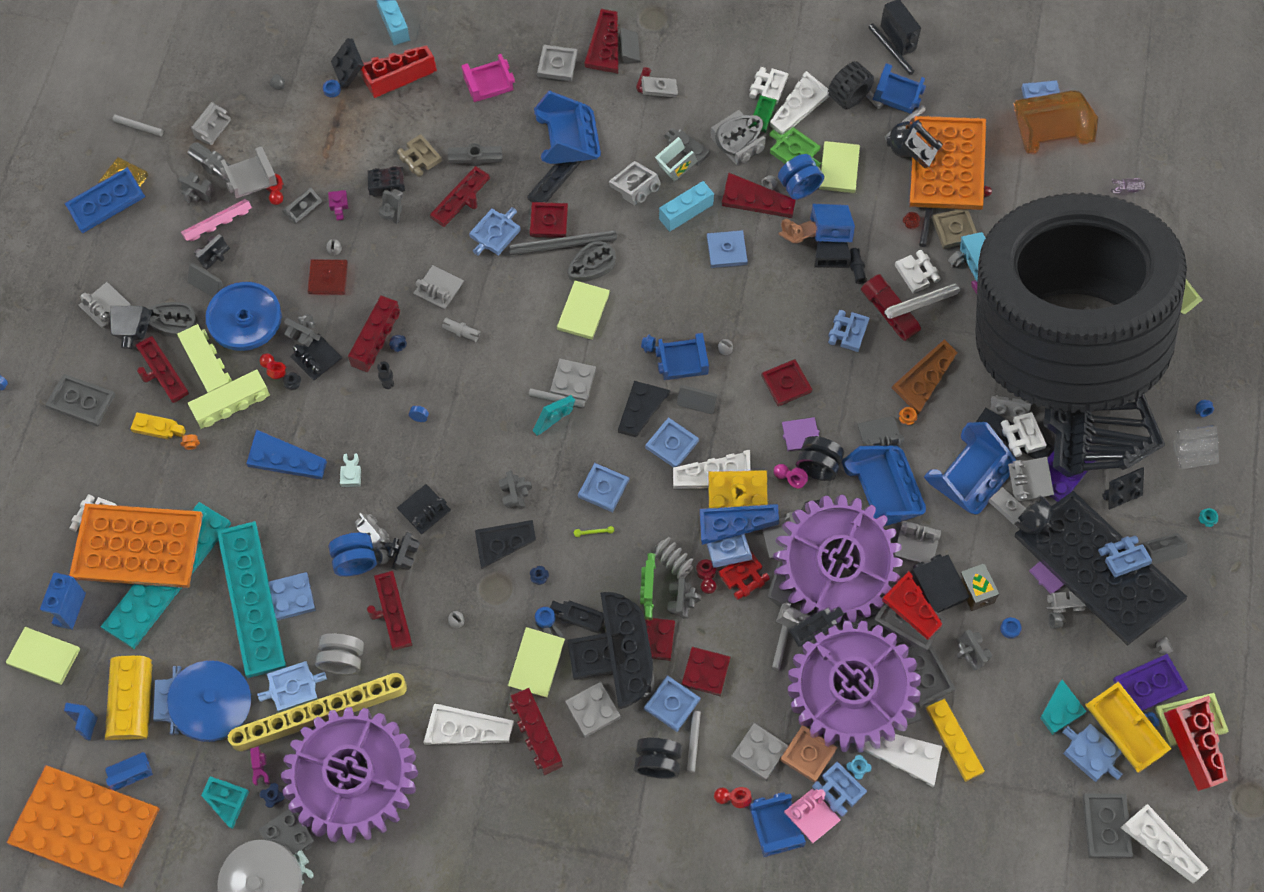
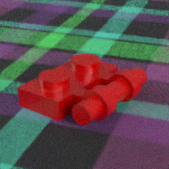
M752 551V560L730 564L719 571V576L729 589L735 586L738 587L739 590L733 594L737 600L742 597L746 598L750 595L751 591L757 587H763L765 582L770 580L767 573L762 576L758 574V571L763 566ZM752 577L754 581L745 585L743 581Z

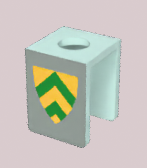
M679 137L655 157L659 166L674 182L698 162L694 152L691 151L671 169L667 167L666 164L685 148Z

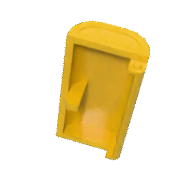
M117 656L110 659L105 740L147 739L152 680V660L145 656Z
M1119 682L1085 705L1137 773L1153 764L1171 750V747Z

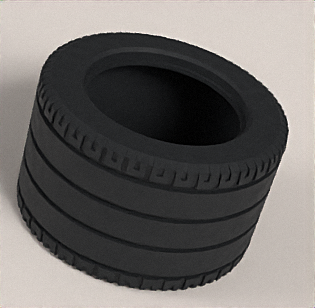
M1080 192V194H1055L1054 196L1049 195L1046 198L1032 200L1030 203L1016 207V210L1005 214L998 223H995L983 242L978 261L975 327L976 346L980 360L983 362L986 371L991 373V377L998 384H1001V387L1007 389V392L1014 393V396L1021 397L1023 401L1027 400L1029 403H1035L1039 407L1045 406L1046 409L1052 408L1055 411L1063 410V412L1071 411V413L1076 411L1094 412V410L1102 411V409L1108 410L1111 407H1119L1120 404L1125 405L1127 401L1131 402L1134 398L1138 399L1141 397V394L1151 390L1161 380L1163 374H1165L1174 354L1187 275L1186 257L1180 240L1176 238L1172 229L1167 227L1165 222H1162V219L1155 217L1153 213H1149V210L1142 209L1141 206H1136L1133 202L1128 203L1126 202L1127 200H1120L1118 197L1112 198L1109 195L1102 196V194L1093 195V193L1084 194V192ZM1060 294H1083L1103 299L1114 305L1101 309L1079 310L1053 305L1042 299Z

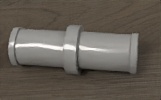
M447 317L444 319L443 322L447 324H442V329L456 333L458 337L463 336L474 342L478 341L479 337L476 336H480L481 331L470 328L463 322L458 323Z

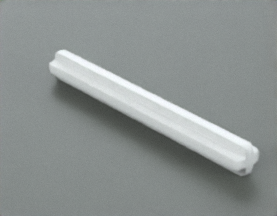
M957 284L949 285L888 307L885 310L887 318L902 315L957 295L960 292V288Z

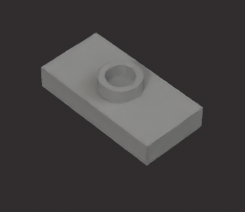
M645 76L641 79L643 95L677 97L678 95L676 79Z
M1003 487L988 501L1013 525L1016 521L1020 522L1018 517L1026 509Z

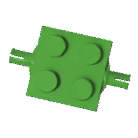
M794 127L783 135L774 129L770 132L769 136L777 140L776 144L770 149V154L784 164L796 156L808 154L815 161L816 166L820 167L821 162L813 158L820 150V146Z
M654 553L647 554L646 567H642L640 605H644V617L646 620L653 618L654 569L656 568V554Z

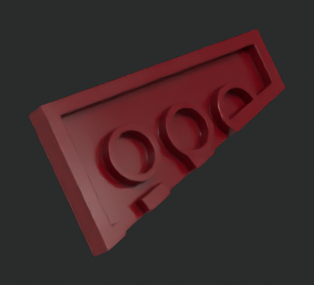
M600 10L584 63L586 68L618 74L617 11Z
M728 172L722 206L787 218L793 217L796 199Z

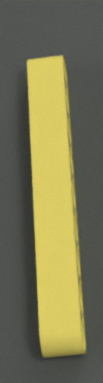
M393 673L234 728L228 734V741L236 751H245L299 732L303 727L311 728L315 726L314 719L318 716L324 722L329 721V711L335 710L338 716L342 717L346 707H352L353 711L357 712L363 708L400 697L406 692L407 685L401 674ZM393 683H402L400 687L392 688ZM375 689H382V692L380 694H372ZM357 695H362V696H363L360 701H358V702H354V701H353V698H354L355 696H357ZM343 702L340 708H333L335 703ZM317 709H323L320 715H314ZM297 716H303L302 721L294 722ZM277 723H284L282 728L277 730L274 729ZM257 730H264L262 735L254 736ZM244 736L242 742L235 743L237 737Z

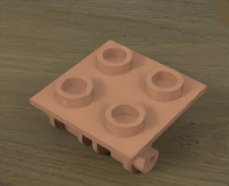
M784 219L781 222L782 232L778 234L792 243H800L807 237H815L817 227L811 220L797 225L789 219Z

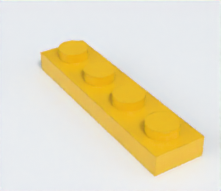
M943 699L927 706L926 711L964 781L966 782L983 774L985 771L946 700Z

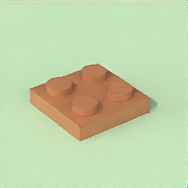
M802 725L780 761L816 783L838 747L833 744L829 747L825 746L824 738L819 735L812 738L810 729Z

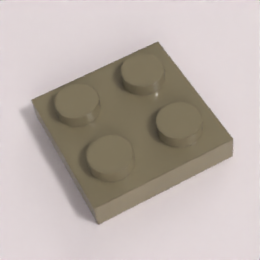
M968 209L935 214L932 217L943 249L961 245L962 236L977 233Z

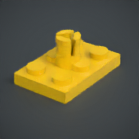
M767 470L708 471L709 508L767 505Z

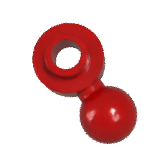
M275 174L277 185L266 189L271 192L269 201L273 205H279L283 202V195L279 192L283 188V181L278 174Z
M265 353L260 357V364L262 367L267 368L266 373L269 377L280 379L285 376L286 366L283 363L275 362L274 357L269 353Z
M720 787L714 792V799L719 804H726L728 801H731L734 807L745 808L752 802L751 792L745 787L735 788L732 792H729L724 787Z

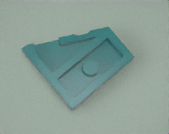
M570 395L545 406L534 426L533 432L538 436L564 416L569 415L576 401L574 397Z
M1061 680L1040 719L1053 735L1083 716L1087 711L1066 683Z
M210 776L201 796L227 826L233 829L249 791Z

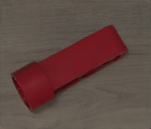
M881 274L872 277L862 286L861 292L870 303H873L902 340L906 341L921 331L919 322L911 312L887 318L885 310L888 307L902 303V301Z

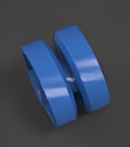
M802 154L789 160L780 169L778 179L786 187L790 197L797 200L807 197L817 190L824 181V174L816 166L815 161L810 155Z
M366 533L342 535L332 540L328 545L330 556L333 558V570L338 576L347 577L363 574L373 569L377 564L375 553L372 551L371 536Z

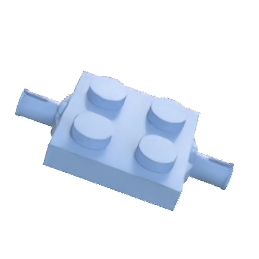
M307 661L268 673L269 690L258 693V698L260 702L272 698L278 713L318 700L315 690L316 683L327 680L325 671L313 675L309 670Z

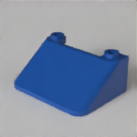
M548 91L534 108L536 120L540 124H548L551 148L541 153L542 161L549 164L598 159L601 151L593 110L586 104Z
M987 422L967 423L961 433V439L967 444L964 450L944 474L937 469H931L924 476L931 486L970 514H979L985 508L989 499L1010 476L1008 464L1016 461L1013 454Z
M859 446L841 461L844 471L848 476L858 475L869 506L873 505L876 508L873 517L875 519L883 515L887 517V522L883 527L921 516L926 512L925 503L905 453L900 447Z

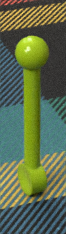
M609 526L606 529H595L585 531L575 529L574 536L580 537L584 534H595L605 532L612 534L614 532V528L612 526Z

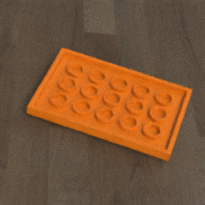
M915 116L914 122L919 120L922 123V127L936 140H940L943 145L927 168H924L912 157L909 207L983 210L986 119ZM916 132V135L919 136L929 147L932 146L918 132Z
M85 503L69 576H73L75 580L189 588L203 514L201 511Z
M46 765L7 843L122 888L160 809Z

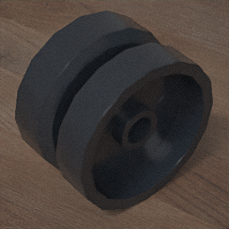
M806 437L801 447L802 452L797 458L796 467L804 470L808 477L822 481L834 480L839 470L838 465L844 456L843 448L836 442L824 437Z
M648 737L639 739L637 741L636 753L640 756L635 759L634 771L651 778H677L680 772V764L676 760L681 758L683 746L675 741L663 738Z

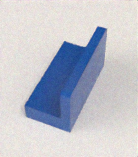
M66 703L64 711L77 722L75 730L85 740L90 741L97 717L87 706Z
M144 752L105 769L108 776L106 779L107 785L114 791L153 775Z

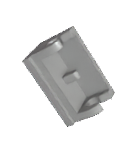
M211 102L191 127L195 138L212 145L231 121L230 117L225 115L227 111Z
M786 602L782 604L776 622L791 628L810 617V615L801 613L800 610L791 607V604Z

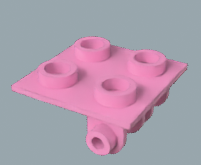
M811 789L784 811L812 843L817 841L841 820L823 801L825 792L822 789L815 791Z

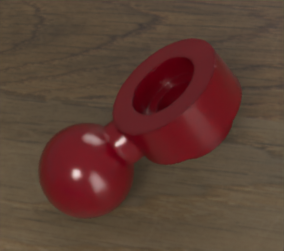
M709 559L701 560L696 566L697 576L703 580L701 590L705 594H712L717 587L716 582L712 579L716 575V567H713L712 561Z

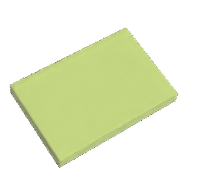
M824 142L821 169L824 174V181L819 189L855 193L860 145Z
M574 281L557 330L593 340L610 290Z
M25 627L6 663L12 667L62 685L80 648Z
M526 627L508 686L520 690L530 688L531 693L548 697L565 639Z
M1214 693L1155 707L1163 733L1170 747L1177 745V742L1164 712L1210 695L1211 703H1209L1210 711L1214 714L1215 718L1213 722L1215 734L1222 735L1229 732Z

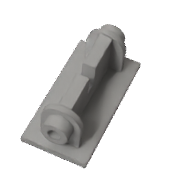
M998 395L991 397L990 410L996 414L1016 417L1029 413L1031 403L1027 402V400L1023 401L1014 398L1009 400L1008 397Z
M359 514L362 519L359 518L355 521L356 528L360 533L371 534L374 550L384 548V543L391 542L388 538L389 534L376 524L377 520L371 514Z
M1066 592L1047 595V601L1051 603V607H1047V609H1053V612H1066L1065 608L1073 607V611L1085 610L1086 605L1072 592H1069V599L1066 598Z

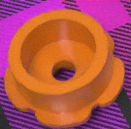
M905 407L899 412V420L903 424L912 425L917 420V413L911 407Z
M185 435L180 443L181 446H185L186 450L196 449V446L200 444L197 435Z

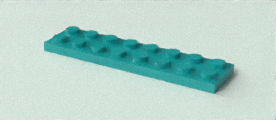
M200 502L192 510L201 511L203 514L192 574L219 541L217 531L229 528L231 525L230 520ZM134 584L101 625V628L135 649L182 587Z
M253 521L218 530L217 534L245 675L247 678L286 668L257 523Z

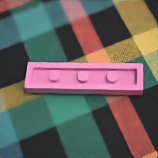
M244 199L181 231V234L186 241H194L200 237V234L214 231L217 225L221 223L225 225L231 222L233 217L247 214L249 212L248 209L252 207L249 201Z

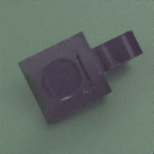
M1141 178L1112 180L1113 184H1118V188L1111 189V192L1114 194L1121 193L1123 189L1128 190V192H1139V190L1145 189V182Z

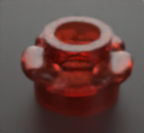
M909 212L903 217L905 227L909 229L919 227L921 219L916 212Z

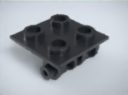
M392 166L385 169L375 168L368 170L369 196H382V189L384 192L385 188H388L389 192H391V188L392 190L397 189L405 192L403 167Z
M322 336L318 341L313 339L309 347L296 344L293 347L294 353L290 355V358L313 381L343 358Z
M1144 467L1109 481V489L1105 490L1102 494L1103 499L1109 501V510L1143 496Z
M427 484L397 507V510L421 535L451 511L446 505L445 499L443 497L439 498Z

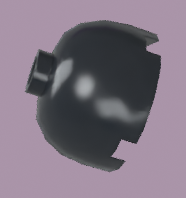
M911 121L896 124L892 128L890 136H887V146L891 147L892 152L896 156L912 157L900 146L910 125L913 124Z
M1041 495L1036 498L1039 501L1032 502L1018 517L1020 522L1016 521L1014 523L1015 526L1027 534H1037L1041 530L1046 532L1052 525L1050 520L1053 516V510L1051 505Z

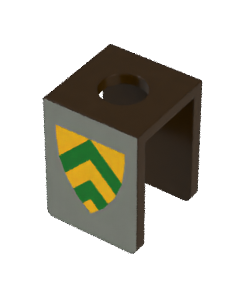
M985 564L961 572L963 577L961 580L970 596L966 602L971 611L995 603L999 592Z

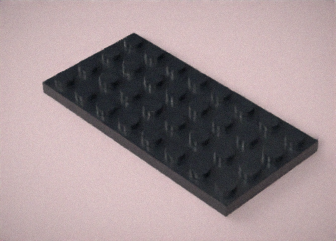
M1074 491L1051 506L1053 516L1050 522L1052 525L1046 532L1041 530L1037 534H1027L1022 530H1018L1015 533L1014 537L1127 646L1187 600V596L1152 563L1114 577L1105 562L1106 557L1110 555L1101 556L1099 549L1105 547V544L1110 542H1119L1124 537ZM1123 548V549L1118 550V552L1120 553V552L1125 551V550H1127V549H1124V548Z

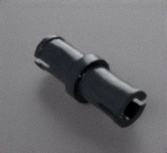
M851 248L849 250L851 255L850 268L854 273L855 283L864 284L867 278L864 271L865 263L862 261L860 249Z
M382 361L380 362L381 367L379 364L377 365L379 371L378 378L382 382L383 388L391 389V386H394L393 372L389 364Z

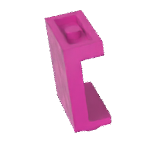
M501 54L498 55V61L470 69L468 63L461 65L463 77L473 102L513 91L515 79L513 73L508 71L509 64L507 59H503Z

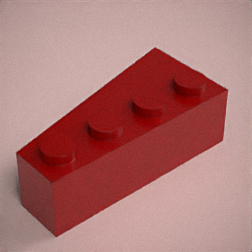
M426 45L405 50L403 54L392 53L389 54V57L381 59L378 57L371 58L372 61L363 63L364 66L360 70V75L373 97L376 98L437 71L434 56Z
M1210 695L1164 712L1198 791L1228 781L1222 753H1219L1218 734H1215L1213 725L1215 721L1214 714L1210 711Z

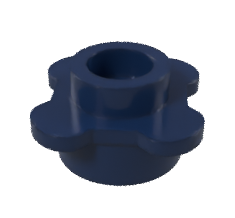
M272 783L269 788L260 792V797L264 798L268 808L274 807V805H277L285 798L283 793L279 791V786L276 783Z

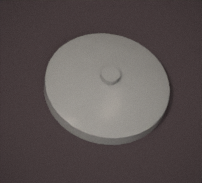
M254 840L236 848L226 858L218 877V892H301L302 873L295 856L283 845L268 840Z

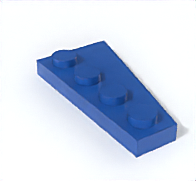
M256 430L246 464L251 468L322 480L327 461L322 457Z
M778 504L700 509L702 545L779 525Z

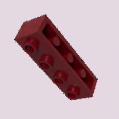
M380 295L348 355L351 367L368 373L376 360V356L382 349L385 339L390 334L393 324L400 315L398 301Z
M530 688L511 695L510 709L513 715L517 714L520 720L517 721L521 733L525 732L528 738L525 742L529 751H534L536 757L533 760L537 769H542L543 774L546 775L562 768V759Z

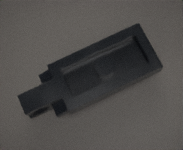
M570 600L568 602L564 601L563 604L552 601L550 606L554 613L558 615L557 618L597 634L600 633L604 623L603 612Z
M839 606L832 610L827 607L788 630L797 646L801 647L807 641L810 642L815 639L817 634L825 633L829 628L834 627L833 624H837L835 619L844 615Z

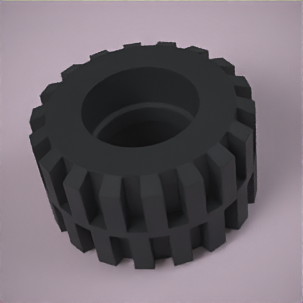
M858 61L849 63L832 79L828 88V95L843 109H850L861 102L868 94L874 83V76Z

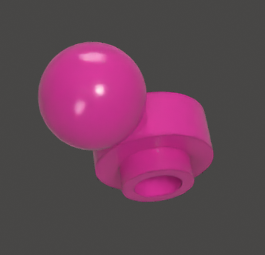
M778 464L774 468L775 477L778 479L787 478L789 484L794 488H802L808 481L807 473L800 468H794L789 471L785 464Z

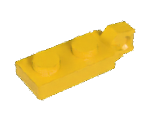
M136 412L130 428L134 433L167 440L172 438L173 435L183 437L186 432L184 426L178 425L177 421Z

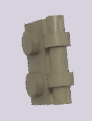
M421 134L406 143L408 150L404 151L400 148L397 151L400 160L409 166V170L418 177L423 175L421 167L424 166L427 170H430L442 162V157ZM415 156L418 160L414 162L411 157Z

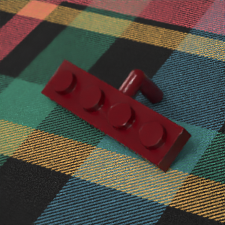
M475 166L432 211L430 218L445 227L465 205L476 209L478 206L476 193L487 183L490 175Z
M153 336L136 344L137 349L152 370L147 374L144 367L138 368L137 372L143 382L147 383L157 378L172 403L189 395L188 390Z
M389 571L375 575L374 579L382 609L376 611L374 606H368L367 611L372 620L385 618L393 651L412 646L394 572Z

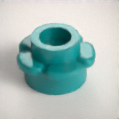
M1204 509L1200 512L1199 521L1206 527H1212L1218 522V514L1214 509Z

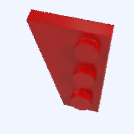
M910 571L882 598L885 604L927 640L942 626V622L932 606L924 598L922 590L914 582Z

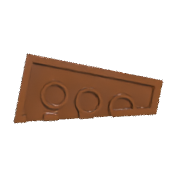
M944 339L892 386V389L919 414L958 352Z

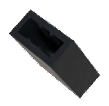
M894 0L885 4L880 27L902 56L914 52L917 49L921 26L901 0Z
M939 554L931 558V562L926 564L920 562L913 566L914 569L910 573L913 576L914 582L920 587L924 598L937 613L964 603L970 597L949 554L943 557Z

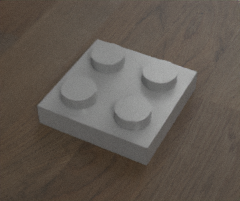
M543 45L537 77L572 82L578 49Z
M559 359L550 393L562 396L572 395L574 398L585 400L587 403L596 366Z
M601 682L565 701L584 737L621 718Z
M754 723L731 758L766 781L788 748V745Z

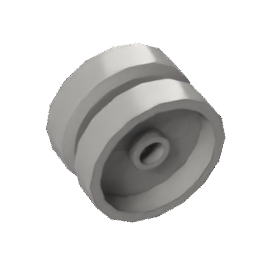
M335 633L324 634L320 637L318 648L321 652L317 654L315 662L318 669L339 675H353L360 672L361 659L359 656L363 654L364 642L353 636Z

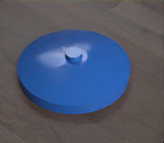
M239 282L223 288L211 299L206 310V325L213 339L223 347L237 351L255 349L267 343L276 334L282 318L281 307L274 293L267 287L254 282Z
M201 661L186 667L173 680L167 697L168 713L174 726L185 736L202 742H213L227 738L231 730L244 724L251 706V692L244 676L234 667L219 661Z

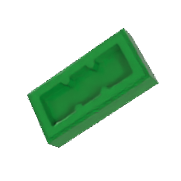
M760 95L753 115L759 116L762 119L763 126L761 132L766 133L777 99ZM756 121L749 125V128L756 126Z

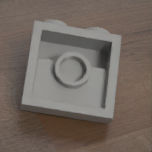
M636 161L632 162L608 181L611 188L622 193L623 199L633 205H636L638 202H644L646 196L651 192H656L661 185L657 173Z

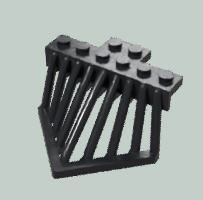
M1141 394V397L1138 399L1134 398L1135 402H1127L1125 405L1120 404L1119 407L1108 409H1137L1140 411L1142 419L1096 416L1089 411L1071 413V411L1063 412V410L1055 411L1052 408H1045L1044 426L1056 434L1053 467L1067 478L1089 470L1113 468L1125 470L1164 447L1165 442L1145 395ZM1091 423L1144 427L1148 430L1150 437L1096 428ZM1085 461H1105V462L1085 463Z

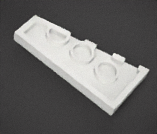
M806 71L800 82L796 84L793 92L787 97L784 105L780 107L770 121V126L781 135L787 133L830 97L828 95V88Z
M750 450L736 455L734 453L719 459H708L702 463L696 462L673 468V489L708 488V471L751 470Z
M434 704L424 745L506 743L510 741L514 721Z
M895 734L893 742L887 741L883 736L880 737L879 749H874L870 741L865 742V752L878 759H883L895 768H900L912 777L919 778L929 786L934 787L942 746Z
M1148 804L1121 827V829L1192 883L1196 882L1209 870Z

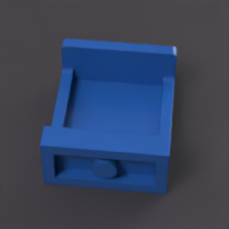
M886 63L872 100L911 114L914 108L918 109L921 102L919 95H923L926 85H923L925 78L922 77L920 82H916L891 73L892 65Z
M812 204L810 219L812 222H815L817 227L816 241H853L855 225L848 205Z
M703 333L695 334V339L663 343L662 339H658V346H655L656 357H660L661 362L658 363L659 374H663L664 380L708 374L709 363Z
M53 573L40 610L54 615L52 620L53 626L73 630L86 592L73 576Z
M785 792L775 794L772 799L765 800V798H759L750 805V812L763 857L801 848L806 843L800 829L784 812L792 805L791 794L786 795Z

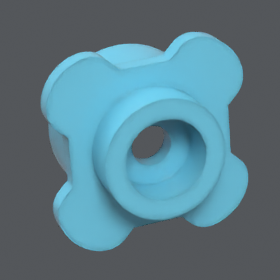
M856 755L855 759L847 763L846 766L847 770L851 771L857 780L862 779L866 772L871 771V765L867 763L862 755Z

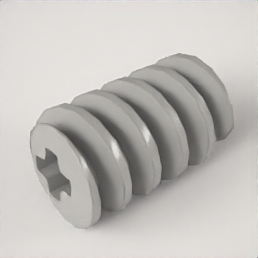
M668 537L660 541L651 553L656 554L655 558L657 560L661 559L660 563L662 565L666 564V569L672 570L673 575H678L677 579L679 580V578H685L693 569L691 565L693 559L690 558L686 561L685 559L688 554L680 555L682 548L675 550L676 543L674 542L669 545L671 538Z

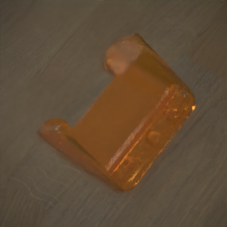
M1073 90L1020 99L1014 103L1020 134L1027 154L1037 153L1040 148L1039 143L1075 136L1080 144L1096 142L1098 116L1079 91Z

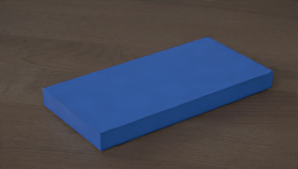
M127 167L66 202L65 205L80 231L84 233L145 198V195Z

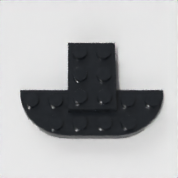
M602 592L600 594L607 633L567 640L572 675L574 680L613 673L618 707L623 709L639 701L645 695L652 682L653 661L645 617L636 603L622 594Z

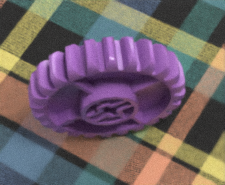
M844 495L837 496L833 505L829 496H823L820 499L819 506L814 501L807 502L805 504L806 513L799 509L795 510L792 516L796 523L789 521L783 523L782 528L788 536H779L775 541L784 549L773 554V558L777 561H782L783 566L776 568L774 574L778 576L785 575L786 580L779 585L780 590L792 589L793 592L789 596L788 602L795 603L801 600V613L807 614L815 609V614L827 607L832 610L839 606L844 613V620H850L853 623L856 621L857 614L865 618L870 617V606L875 609L882 608L884 603L880 596H885L892 589L888 583H895L900 580V576L892 570L895 567L902 566L903 561L893 557V553L902 549L901 544L890 542V539L895 536L896 530H884L883 526L887 522V517L883 515L875 519L873 517L876 509L875 506L870 505L861 510L862 502L860 498L853 499L847 505V499ZM836 541L833 549L827 550L824 548L827 543ZM845 544V547L839 557V559L842 560L843 563L836 565L832 574L830 575L833 566L836 562V559L832 557L834 555L840 554L841 549ZM822 555H824V556H823V562L826 563L824 567H823V565H822V559H821V556H822ZM844 569L851 570L846 577L839 578ZM842 616L835 619L837 624L840 622Z
M850 620L844 621L843 630L840 631L833 624L834 627L828 629L829 634L827 636L821 632L815 636V644L807 641L802 646L805 655L795 654L793 657L794 665L797 668H793L788 672L789 680L793 682L788 686V695L794 698L791 703L792 711L798 714L801 713L799 716V724L801 726L808 727L811 725L810 734L812 738L825 734L824 741L827 747L832 744L834 745L836 740L840 741L841 751L847 752L850 744L855 743L856 749L860 753L864 752L865 742L870 741L874 749H879L880 737L883 736L887 741L893 742L895 740L894 728L905 731L907 729L905 717L913 718L916 714V708L912 703L919 702L921 694L916 689L921 683L920 675L914 672L917 662L914 658H906L909 652L907 645L902 644L896 647L897 635L891 633L884 638L883 627L880 625L875 626L871 632L868 631L866 621H861L857 629H853ZM869 679L873 683V689L866 684ZM849 681L853 684L851 688H849ZM836 682L842 687L838 693L835 689ZM858 683H859V690L855 687V685H857Z
M346 707L343 717H339L337 712L332 710L328 714L329 721L324 722L318 716L314 719L316 728L313 731L308 727H303L300 730L305 738L303 741L292 740L290 745L296 754L286 755L283 760L290 768L281 774L282 780L288 784L283 789V795L287 800H291L289 804L290 811L300 814V824L306 827L312 826L315 836L321 837L327 831L331 842H337L343 833L348 843H354L356 834L360 832L365 840H369L372 836V828L376 827L381 833L387 831L384 822L387 818L392 822L400 820L396 811L397 807L401 809L409 808L410 803L404 794H413L416 791L415 784L410 780L418 775L417 767L411 764L416 760V755L413 749L408 748L410 741L407 735L399 734L400 730L397 723L390 722L387 724L384 714L378 713L372 719L369 709L363 708L359 715L355 716L352 707ZM362 761L368 765V769L360 767ZM332 780L340 782L338 788L333 786Z

